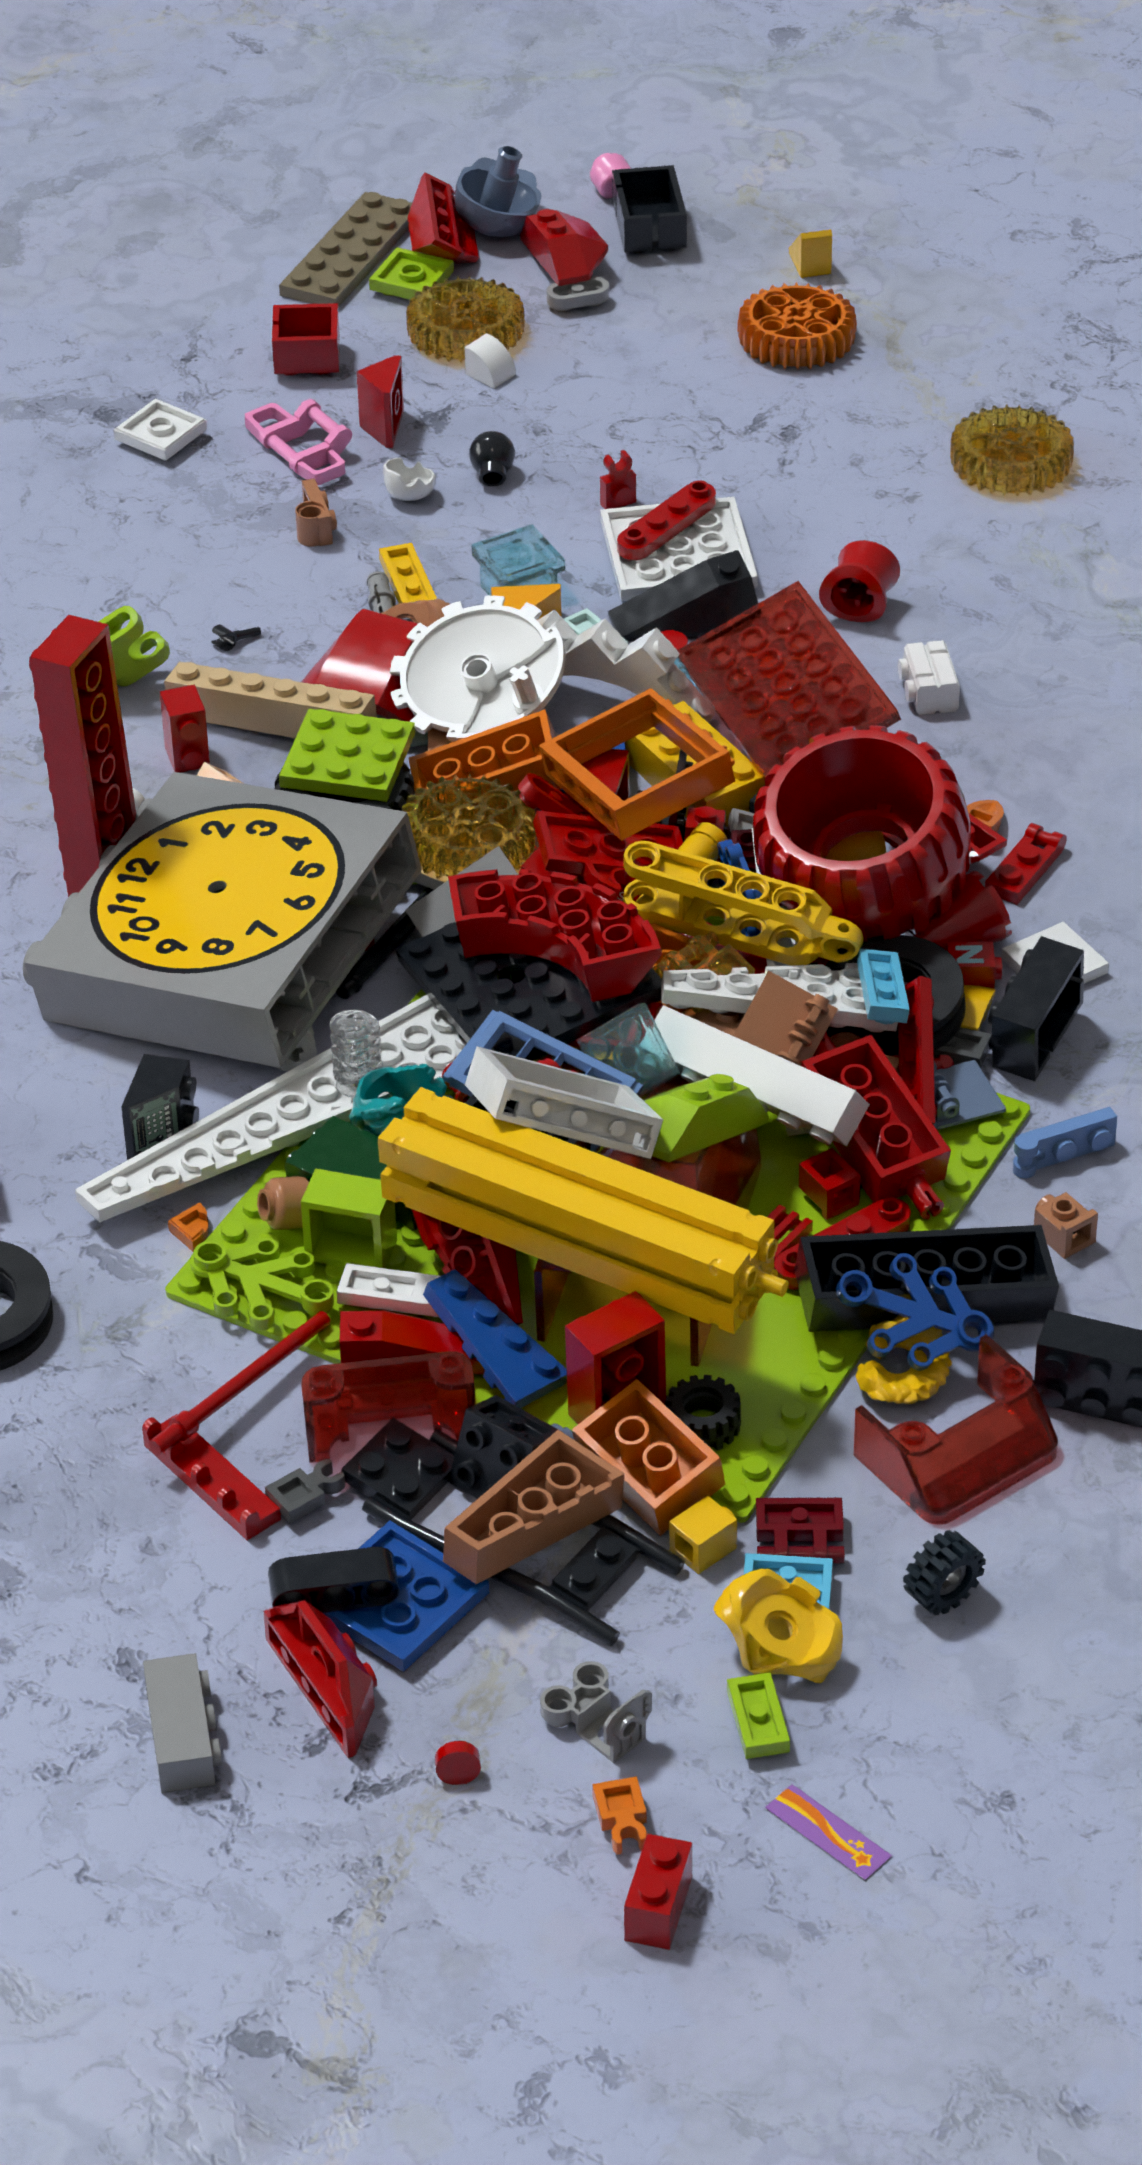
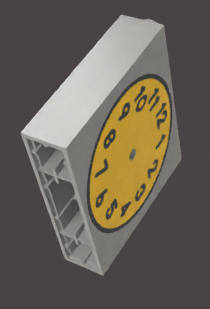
M173 772L153 799L148 798L142 802L137 811L135 822L118 844L106 848L101 856L99 868L79 893H72L67 898L61 917L43 940L32 943L28 948L23 961V976L26 983L33 987L43 1020L281 1068L422 871L408 813Z

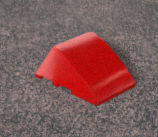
M367 609L360 610L301 682L373 694L377 715L385 716L386 719H398L409 722L415 717L410 708L406 707L397 710L392 700L391 692L401 689L400 676L391 675L390 668L394 656L405 657L413 643L406 636L418 623Z

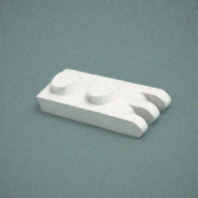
M346 1263L337 1289V1303L439 1317L423 1296L427 1283L440 1276Z

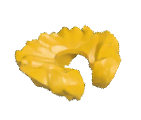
M899 1315L892 1321H883L877 1325H872L869 1335L871 1336L877 1329L887 1330L909 1318ZM935 1327L929 1328L894 1345L893 1348H904L909 1351L916 1343L924 1342L929 1344L943 1336L942 1330ZM874 1338L875 1345L878 1348L885 1349L888 1347L887 1341L884 1338ZM918 1350L914 1352L917 1361L927 1362V1355L923 1351ZM947 1352L935 1358L925 1370L918 1371L911 1367L904 1373L896 1374L887 1371L877 1361L871 1360L857 1366L858 1371L855 1377L860 1389L867 1392L868 1396L873 1400L886 1401L888 1403L894 1402L896 1404H914L918 1400L930 1399V1397L938 1392L940 1386L946 1384V1377L949 1375V1367L952 1365V1361L949 1357L950 1352Z

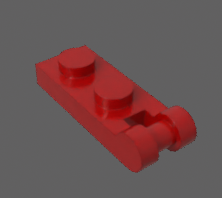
M1030 823L1023 838L986 879L985 888L992 885L1002 900L1018 905L1062 853L1066 845L1067 836L1056 831L1052 834L1044 831L1043 826ZM1038 845L1044 846V849L1039 848V847H1037V846H1038Z

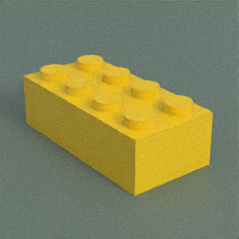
M682 701L674 704L673 706L682 714H688L693 723L702 730L706 729L720 745L727 746L730 757L735 760V764L732 766L735 782L687 806L685 817L687 818L688 807L708 806L717 810H725V827H727L732 808L749 812V800L765 785L766 774L686 702ZM655 727L625 741V750L629 751V765L650 785L654 786L676 774L680 748ZM687 755L686 761L693 762V765L697 763L689 755Z

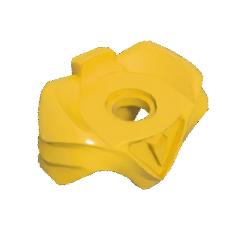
M761 1568L748 1572L733 1580L723 1590L713 1607L715 1614L728 1626L739 1649L742 1665L754 1675L771 1672V1675H793L820 1684L824 1682L829 1672L834 1669L837 1661L841 1658L843 1630L840 1618L817 1602L821 1595L820 1591L801 1577H795L790 1584L771 1569Z

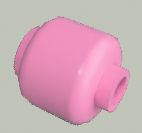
M604 153L593 162L590 179L602 197L609 199L612 198V170L630 169L631 167L621 154Z

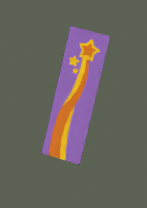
M793 1784L765 1807L864 1880L892 1857L887 1851Z

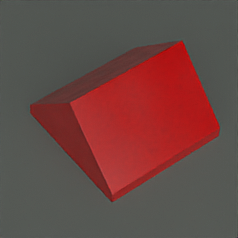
M394 355L357 371L359 425L386 448H393L404 413L402 356Z

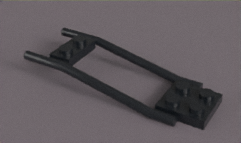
M393 1417L341 1469V1472L345 1474V1482L368 1496L362 1506L364 1512L384 1525L388 1521L394 1522L443 1553L444 1536L411 1520L449 1482L458 1441L439 1429H436L430 1439H427ZM609 1514L591 1524L600 1528V1530L554 1577L550 1586L509 1567L490 1577L542 1602L611 1647L618 1640L620 1632L588 1612V1610L636 1560L638 1553L643 1554L674 1575L680 1573L685 1561Z

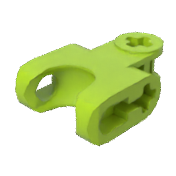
M131 606L120 607L98 621L109 625L117 685L124 687L135 683L168 659L170 654L169 643L156 631H148L143 634L144 625L142 618ZM127 620H130L128 625L125 628L121 629L123 623ZM157 646L152 654L143 655L152 647Z

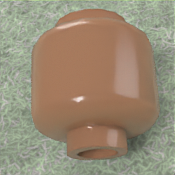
M301 1176L270 1179L264 1189H261L258 1193L257 1207L260 1218L276 1230L303 1228L301 1200L309 1184L308 1179Z

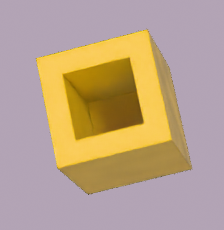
M708 1495L669 1521V1551L683 1559L685 1564L698 1575L737 1549L736 1517L730 1509L720 1506Z

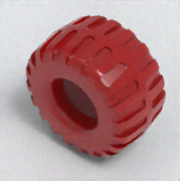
M870 725L869 730H856L855 726L839 728L840 732L825 736L824 733L811 737L809 739L810 744L803 748L795 746L784 755V764L782 766L777 764L769 770L764 780L765 786L759 789L755 799V814L753 816L754 850L761 875L814 890L832 908V916L849 920L862 930L863 942H868V938L883 936L884 940L899 937L910 930L916 935L929 927V918L932 916L941 918L952 906V897H958L965 885L966 872H968L971 862L970 817L955 773L949 763L941 759L940 753L929 743L921 742L918 744L913 734L902 730L897 731L896 734L889 733L885 726ZM863 832H884L895 835L905 842L887 853L869 859L857 861L826 859L830 850L840 841ZM784 900L778 904L779 906L784 904L788 910H793L799 906L793 900Z

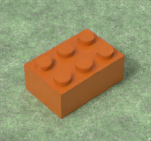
M638 1379L572 1429L576 1442L625 1473L623 1500L660 1536L669 1530L670 1520L707 1495L709 1497L725 1485L721 1458Z

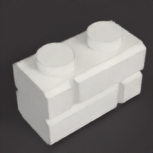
M941 640L927 642L926 645H923L922 642L906 644L903 659H898V674L900 680H906L905 697L907 702L913 701L916 712L919 715L935 714L938 710L940 713L956 712L959 708L960 685L946 643Z

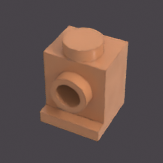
M1067 1192L1056 1198L1048 1194L1037 1203L1034 1225H1042L1047 1244L1062 1258L1066 1259L1096 1243L1098 1213L1094 1209L1088 1211Z

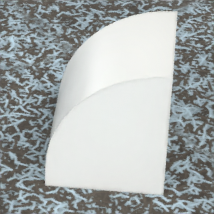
M486 333L465 346L466 375L494 389L516 375L515 365L510 353L495 337Z

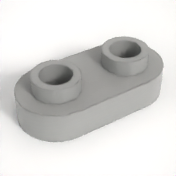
M592 276L589 281L558 286L555 282L547 287V304L559 312H566L573 308L585 306H599L609 298V282L598 276Z

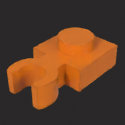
M637 1776L592 1784V1796L602 1831L612 1829V1849L615 1854H622V1840L625 1838L635 1839L638 1842L640 1851H642L647 1836L646 1828L643 1825L647 1823V1811Z

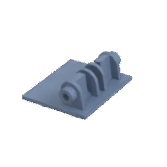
M976 1060L936 1070L937 1066L934 1061V1097L937 1107L934 1126L937 1130L1006 1112L1004 1104Z

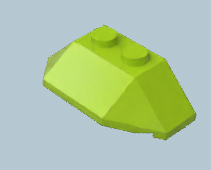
M713 1074L709 1078L682 1085L643 1100L663 1119L652 1156L667 1162L767 1124L769 1115L750 1088L734 1082L732 1077L724 1074Z

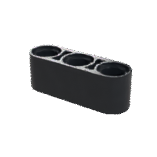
M368 1547L286 1557L275 1561L268 1569L272 1607L305 1600L322 1613L386 1605L393 1602L399 1596L400 1591L394 1555L389 1549L384 1547Z

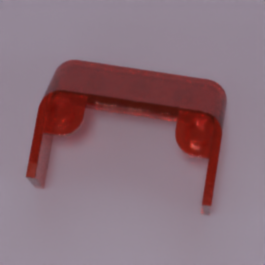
M987 1334L980 1337L977 1385L992 1397L995 1402L945 1431L937 1434L928 1425L918 1421L902 1422L888 1429L863 1405L855 1408L853 1455L920 1518L931 1524L942 1525L950 1523L1052 1463L1057 1456L1058 1437L1031 1373Z

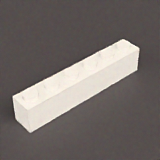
M664 1005L640 1046L651 1056L649 1062L667 1073H670L672 1068L682 1072L681 1077L690 1083L709 1078L713 1074H724L732 1077L734 1082L750 1088L766 1112L769 1111L778 1115L777 1121L796 1131L800 1126L810 1130V1136L826 1145L836 1141L847 1146L870 1105L854 1089Z

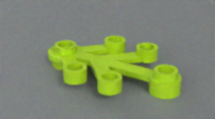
M262 1238L256 1243L228 1250L220 1242L205 1241L198 1244L191 1255L190 1264L192 1271L200 1277L208 1278L214 1293V1312L218 1316L230 1317L235 1315L239 1309L238 1296L234 1291L229 1290L225 1276L240 1281L250 1307V1325L256 1330H267L274 1324L273 1307L266 1303L261 1289L302 1303L303 1309L311 1316H314L319 1311H324L328 1314L334 1305V1289L328 1281L313 1279L302 1286L276 1276L291 1272L299 1278L309 1277L315 1271V1261L313 1254L305 1250L297 1251L288 1257L279 1258V1244L275 1239ZM251 1259H256L258 1264L249 1266L240 1263Z

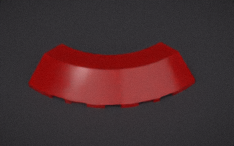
M495 869L448 876L455 922L465 958L486 954L512 953L550 960L574 973L586 986L592 1002L631 994L662 955L657 935L648 919L644 920L638 914L635 905L632 903L627 905L617 898L615 891L596 883L592 887L578 883L577 876L559 872H552L550 877L540 876L537 873L531 872L530 869H520L519 875H498V871Z

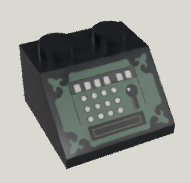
M143 1054L121 1106L127 1160L198 1122L199 1107L194 1106L193 1101L197 1082L195 1077H191L190 1060Z

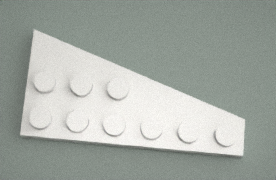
M846 963L845 969L831 971V969L822 964L765 967V972L761 974H748L746 967L732 968L731 973L728 975H717L709 969L663 971L661 981L662 1003L670 1004L679 1009L697 1007L709 1009L720 1014L728 1013L729 1011L746 1013L767 972L770 971L814 996L819 994L830 1001L829 1004L838 1008L829 1025L831 1027H862L871 1032H883L885 1030L896 1032L898 1022L881 1024L867 1018L857 963Z

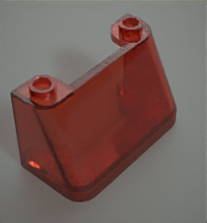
M447 1351L328 1364L311 1368L304 1374L301 1383L309 1463L330 1459L331 1448L338 1440L341 1439V1442L350 1441L348 1424L391 1420L393 1417L400 1419L431 1415L433 1431L436 1429L442 1431V1428H445L458 1441L465 1410L476 1404L475 1383L470 1359L462 1353Z

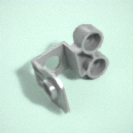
M587 1661L579 1664L574 1669L573 1689L556 1685L547 1688L542 1693L540 1698L541 1715L548 1724L554 1727H563L572 1721L576 1724V1734L611 1762L615 1763L646 1739V1720L652 1711V1692L642 1689L614 1711L611 1709V1691L609 1690L607 1668L601 1663ZM601 1728H603L604 1742L598 1737V1732Z

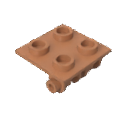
M768 971L733 1036L801 1066L803 1060L813 1057L838 1008L829 1004L830 1001L819 994L814 996Z

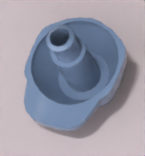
M511 146L500 147L497 160L486 157L479 158L472 166L465 167L458 177L455 190V208L458 216L466 224L482 234L496 237L517 236L522 232L526 217L534 215L539 207L542 196L541 192L537 189L535 175L529 171L518 169L519 162L522 159V154L519 150Z

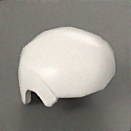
M394 458L386 461L383 465L386 489L392 497L398 500L416 501L423 499L431 493L436 485L434 472L431 469L424 468L420 462H417L414 467L409 468L405 466L402 458Z

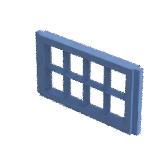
M494 1010L490 1012L443 1074V1080L449 1083V1086L471 1097L473 1094L465 1086L476 1046L491 1050L503 1032L525 1042V1045L516 1057L525 1059L532 1048L535 1047L555 1057L554 1061L559 1066L565 1062L585 1072L584 1075L629 1086L637 1095L643 1090V1085L636 1082L635 1078L501 1011L496 1012ZM591 1144V1151L597 1153L601 1146Z

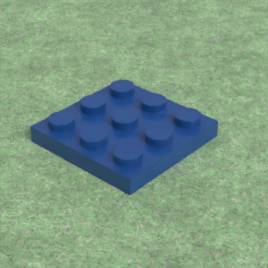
M388 1521L358 1549L384 1547L393 1553L400 1589L399 1596L393 1602L382 1606L323 1614L332 1620L340 1632L347 1633L351 1639L404 1672L490 1593L489 1581L484 1580L478 1584L473 1583L444 1563L441 1551L394 1522Z

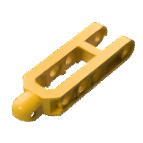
M637 841L625 849V871L636 880L630 882L625 887L624 903L635 905L638 914L644 920L648 919L650 924L654 922L673 931L790 966L808 965L818 957L834 962H845L853 959L862 946L864 938L862 930L849 920L832 916V908L812 889L650 841ZM638 857H648L653 860V863L643 867L636 865L633 861ZM718 878L726 884L721 888H711L708 886V880ZM748 889H756L762 893V896L757 899H748L742 893ZM644 894L650 896L653 900L648 904H638L633 898ZM784 900H793L799 906L793 910H785L778 904ZM710 916H719L725 922L718 926H712L704 920ZM745 927H755L761 933L757 936L749 937L743 935L740 931ZM787 937L794 939L797 944L786 948L780 946L777 941ZM844 948L847 950V953L839 954L837 950Z

